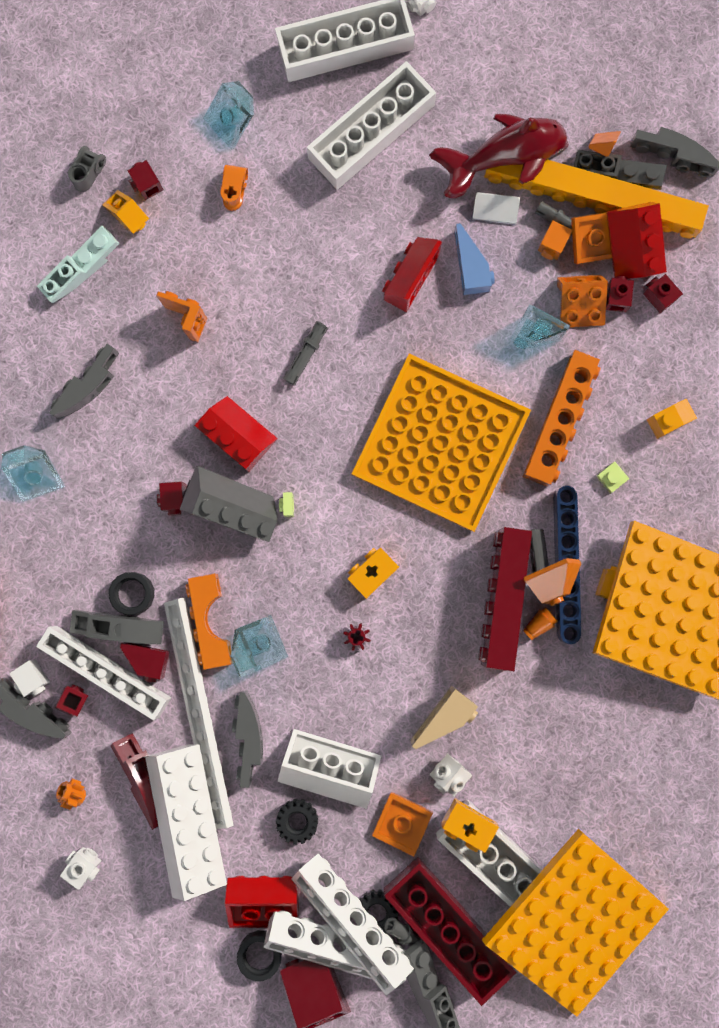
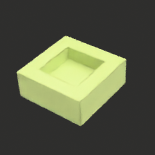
M616 462L610 464L596 476L610 494L629 480L628 476Z
M292 492L283 493V498H279V511L283 512L285 517H294V494Z

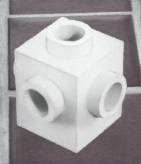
M448 753L429 774L436 781L433 785L440 792L445 794L447 791L454 797L472 777V774Z
M82 847L78 852L73 851L66 859L67 867L60 877L79 890L88 880L90 882L93 881L100 871L97 866L102 860L98 858V854L94 850Z

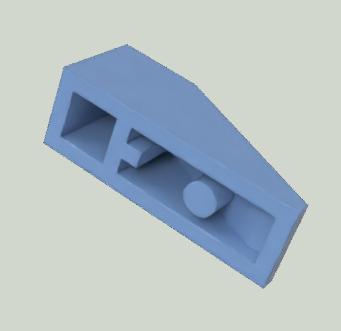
M461 223L456 224L454 233L463 295L490 292L492 285L495 283L494 272L490 271L489 263Z

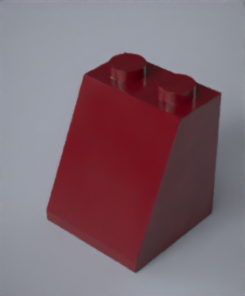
M295 959L286 963V968L280 970L297 1028H316L351 1013L334 968L307 960L299 962V959Z

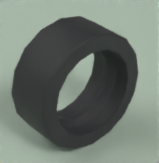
M125 572L117 576L109 588V600L112 607L124 615H138L145 612L152 605L155 597L152 582L145 575L137 572ZM129 580L138 581L145 590L143 601L135 607L125 606L119 599L120 587Z
M257 930L249 933L242 940L237 952V965L240 972L252 981L270 979L278 971L281 964L282 953L273 951L272 963L265 969H256L247 962L246 951L248 947L255 942L264 943L267 931Z

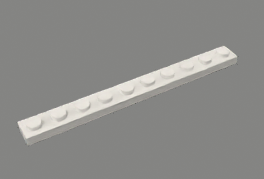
M185 598L165 602L164 606L193 744H199L215 827L216 829L229 828L233 826L222 774V766L219 760L217 743L198 662L188 607Z

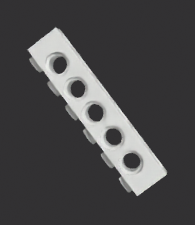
M58 626L48 627L36 646L152 720L160 718L171 700V697Z
M319 853L298 870L292 878L294 883L384 994L388 995L414 969L410 965L409 959L400 953L391 937L381 930L377 925L376 919L366 912L360 900L352 895L343 879L333 872L328 861L322 858ZM318 880L323 881L324 884H325V887L321 886V885L319 884ZM334 898L340 902L341 906L334 902ZM350 917L356 921L357 926L351 923ZM366 937L371 939L372 945L366 941ZM382 956L387 959L388 965L383 962Z
M286 911L274 912L269 919L263 948L372 979L328 924L319 925L310 918H295ZM288 929L294 930L297 938L290 937ZM311 936H315L319 940V945L312 943ZM366 938V941L372 945L371 939ZM333 942L341 946V952L335 950ZM394 944L400 953L404 954L403 952L406 950L402 949V946ZM383 957L385 959L386 965H388L387 959Z

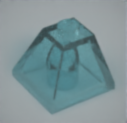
M239 81L222 83L203 118L231 150L236 147L254 116L253 96Z
M529 304L511 340L514 341L513 344L518 348L531 350L559 342L568 331L570 325Z
M23 445L2 453L1 468L22 502L65 487L63 480L45 450Z
M271 615L235 629L231 659L239 678L288 657Z

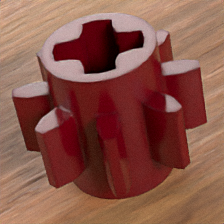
M362 623L359 624L358 628H354L350 624V633L347 631L343 632L344 635L348 636V640L344 644L351 643L352 651L359 645L364 650V641H371L365 635L370 630L363 631L361 629ZM359 630L361 631L360 635L364 639L354 643V638L350 637L351 633L355 634Z

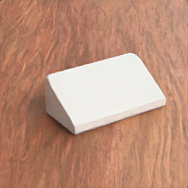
M478 192L474 199L472 220L516 224L520 197Z

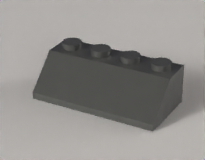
M200 466L195 467L180 510L257 539L270 542L277 523L274 497Z

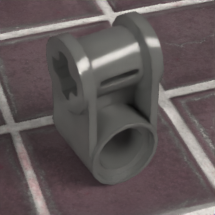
M87 146L80 148L76 159L68 170V177L76 190L85 192L92 187L98 174L101 173L106 164V156L90 151V148ZM80 176H84L83 179L77 180Z

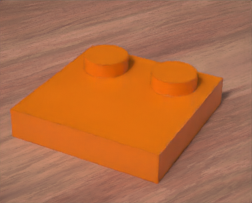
M607 213L571 218L574 263L581 264L611 259Z
M391 792L372 836L414 857L433 815V811Z

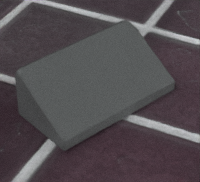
M543 529L530 530L532 531L530 558L533 573L549 566Z

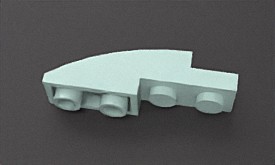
M101 226L71 257L67 255L37 287L51 303L58 301L101 268L108 261L106 257L120 243L106 227Z

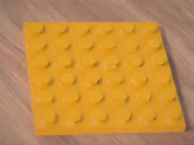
M409 353L351 475L475 532L531 409Z
M631 521L592 653L719 700V554L637 521Z
M578 828L482 941L488 948L577 1017L666 914L669 908Z

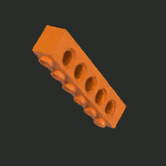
M574 350L570 355L524 471L523 478L546 487L556 483L560 474L557 468L560 462L563 463L568 454V450L565 448L568 441L572 442L576 433L574 425L576 420H581L585 410L581 407L584 400L588 401L593 388L590 387L592 379L596 380L601 368L598 367L600 359ZM574 375H582L584 383H578ZM567 394H571L576 398L575 404L567 401ZM558 415H565L568 419V424H561L558 421ZM551 435H556L560 439L559 445L556 446L550 442ZM542 456H549L552 460V465L545 466L541 460Z

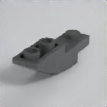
M661 127L657 134L637 129L632 138L630 147L635 148L640 153H655L660 158L671 157V166L676 167L678 171H692L698 173L701 177H713L719 170V161L707 149L676 131Z
M577 150L573 167L646 188L661 190L667 165L622 160V155L610 154L609 157H606L598 152Z
M109 344L100 348L96 354L95 362L84 371V378L80 380L74 376L72 380L70 379L65 383L61 396L52 402L49 414L57 419H61L80 410L96 398L113 379L114 375L108 369L119 355V352Z
M76 609L72 610L70 633L110 641L161 644L164 621L126 615L116 616Z
M0 677V699L3 701L0 704V712L7 718L30 731L49 737L63 739L72 733L68 729L70 727L64 719L53 715V709L47 703L39 701L32 703L30 706V700L26 696L18 694L13 689L14 685L11 681Z
M242 690L240 695L235 697L234 709H238L237 719H233L232 732L236 733L235 739L244 740V743H240L239 757H242V766L237 768L236 780H240V787L249 788L252 782L253 765H261L263 762V736L253 700L248 691Z
M419 939L403 952L409 959L410 965L414 968L407 976L414 997L432 1028H460L447 986L439 982L428 945L422 939Z

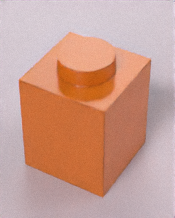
M552 220L538 251L546 259L558 260L572 229Z

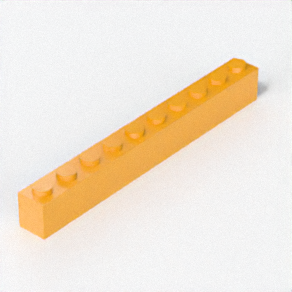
M548 159L545 160L543 169L535 179L524 184L518 182L523 165L486 169L484 178H487L491 183H505L515 190L526 189L533 195H547L552 197L554 201H568L578 208H592L597 213H605L648 202L660 203L663 232L673 231L680 233V236L683 238H696L702 231L709 207L706 204Z

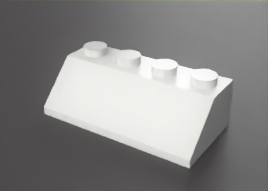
M294 729L281 766L278 782L367 809L373 793L381 755Z

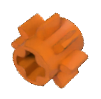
M72 778L70 782L65 781L59 785L56 798L58 799L57 802L61 803L60 807L71 810L72 806L77 807L83 803L86 791L84 789L85 786L81 785V781Z

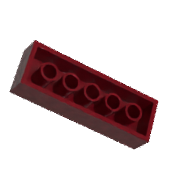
M503 527L497 533H494L493 547H496V553L494 556H491L490 569L493 570V577L489 578L487 583V592H490V600L486 601L484 606V615L488 616L487 623L482 625L481 637L485 638L484 647H480L478 653V660L486 668L515 672L526 585L524 577L527 576L532 531Z
M416 857L384 887L386 899L481 1006L517 973L513 966L484 944L482 939L487 933L419 857Z

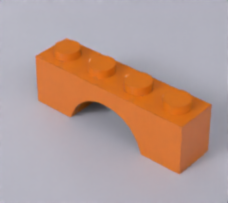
M214 573L188 578L189 584H186L185 587L187 597H191L192 606L189 607L190 616L196 623V629L193 630L195 642H199L200 651L197 652L199 665H203L205 670L233 664L230 641L216 636L208 624L209 609L222 596L218 574Z

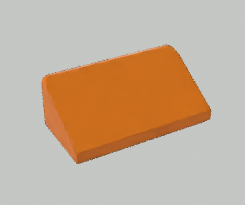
M621 131L596 133L588 146L589 149L609 157Z

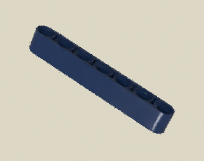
M563 486L556 490L553 496L555 563L565 558L579 560L578 495L572 486ZM562 491H566L570 495L568 503L561 500L560 493ZM563 513L569 515L571 519L569 525H564L561 522V515ZM563 536L570 538L571 546L569 548L563 547L561 543ZM580 569L570 595L563 597L564 601L556 605V619L558 620L556 622L557 637L566 644H575L581 638ZM567 604L573 608V613L569 617H566L563 613V608ZM568 627L572 628L574 632L570 640L564 637V631Z

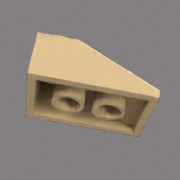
M451 686L411 738L412 747L418 749L463 727L466 722L470 724L478 714L476 711L478 706Z

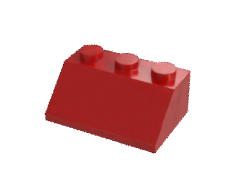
M648 202L607 211L614 277L641 278L666 273L660 203Z
M417 237L414 243L410 242L404 252L406 257L403 262L399 261L394 268L393 273H395L392 281L387 280L382 292H384V300L407 313L439 258L442 241Z
M228 396L210 407L194 425L248 472L252 470L278 439Z
M236 876L227 878L225 908L229 928H268L269 919L274 912L286 911L292 917L299 918V888L292 880L293 877Z

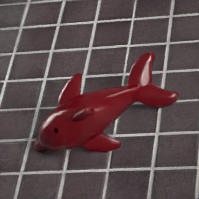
M495 114L493 119L503 124L505 128L490 137L471 156L445 147L435 148L429 156L450 173L449 185L444 191V196L458 198L467 192L476 172L489 168L523 165L518 182L524 184L534 180L543 169L546 159L560 153L569 146L566 130L557 120L532 117L523 119L510 114Z

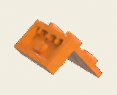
M602 275L557 277V287L561 291L560 326L562 328L605 325L608 281Z
M158 291L156 296L165 308L183 314L181 321L183 331L190 340L198 343L207 321V317L199 303L189 298L186 301L179 299L178 295L169 291H165V293Z

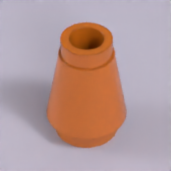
M545 607L542 611L539 610L523 631L533 640L554 628V624L558 620Z

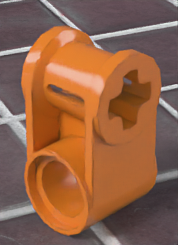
M232 165L224 166L220 193L225 208L230 211H235L242 205L244 191L247 186L245 180H248V168Z

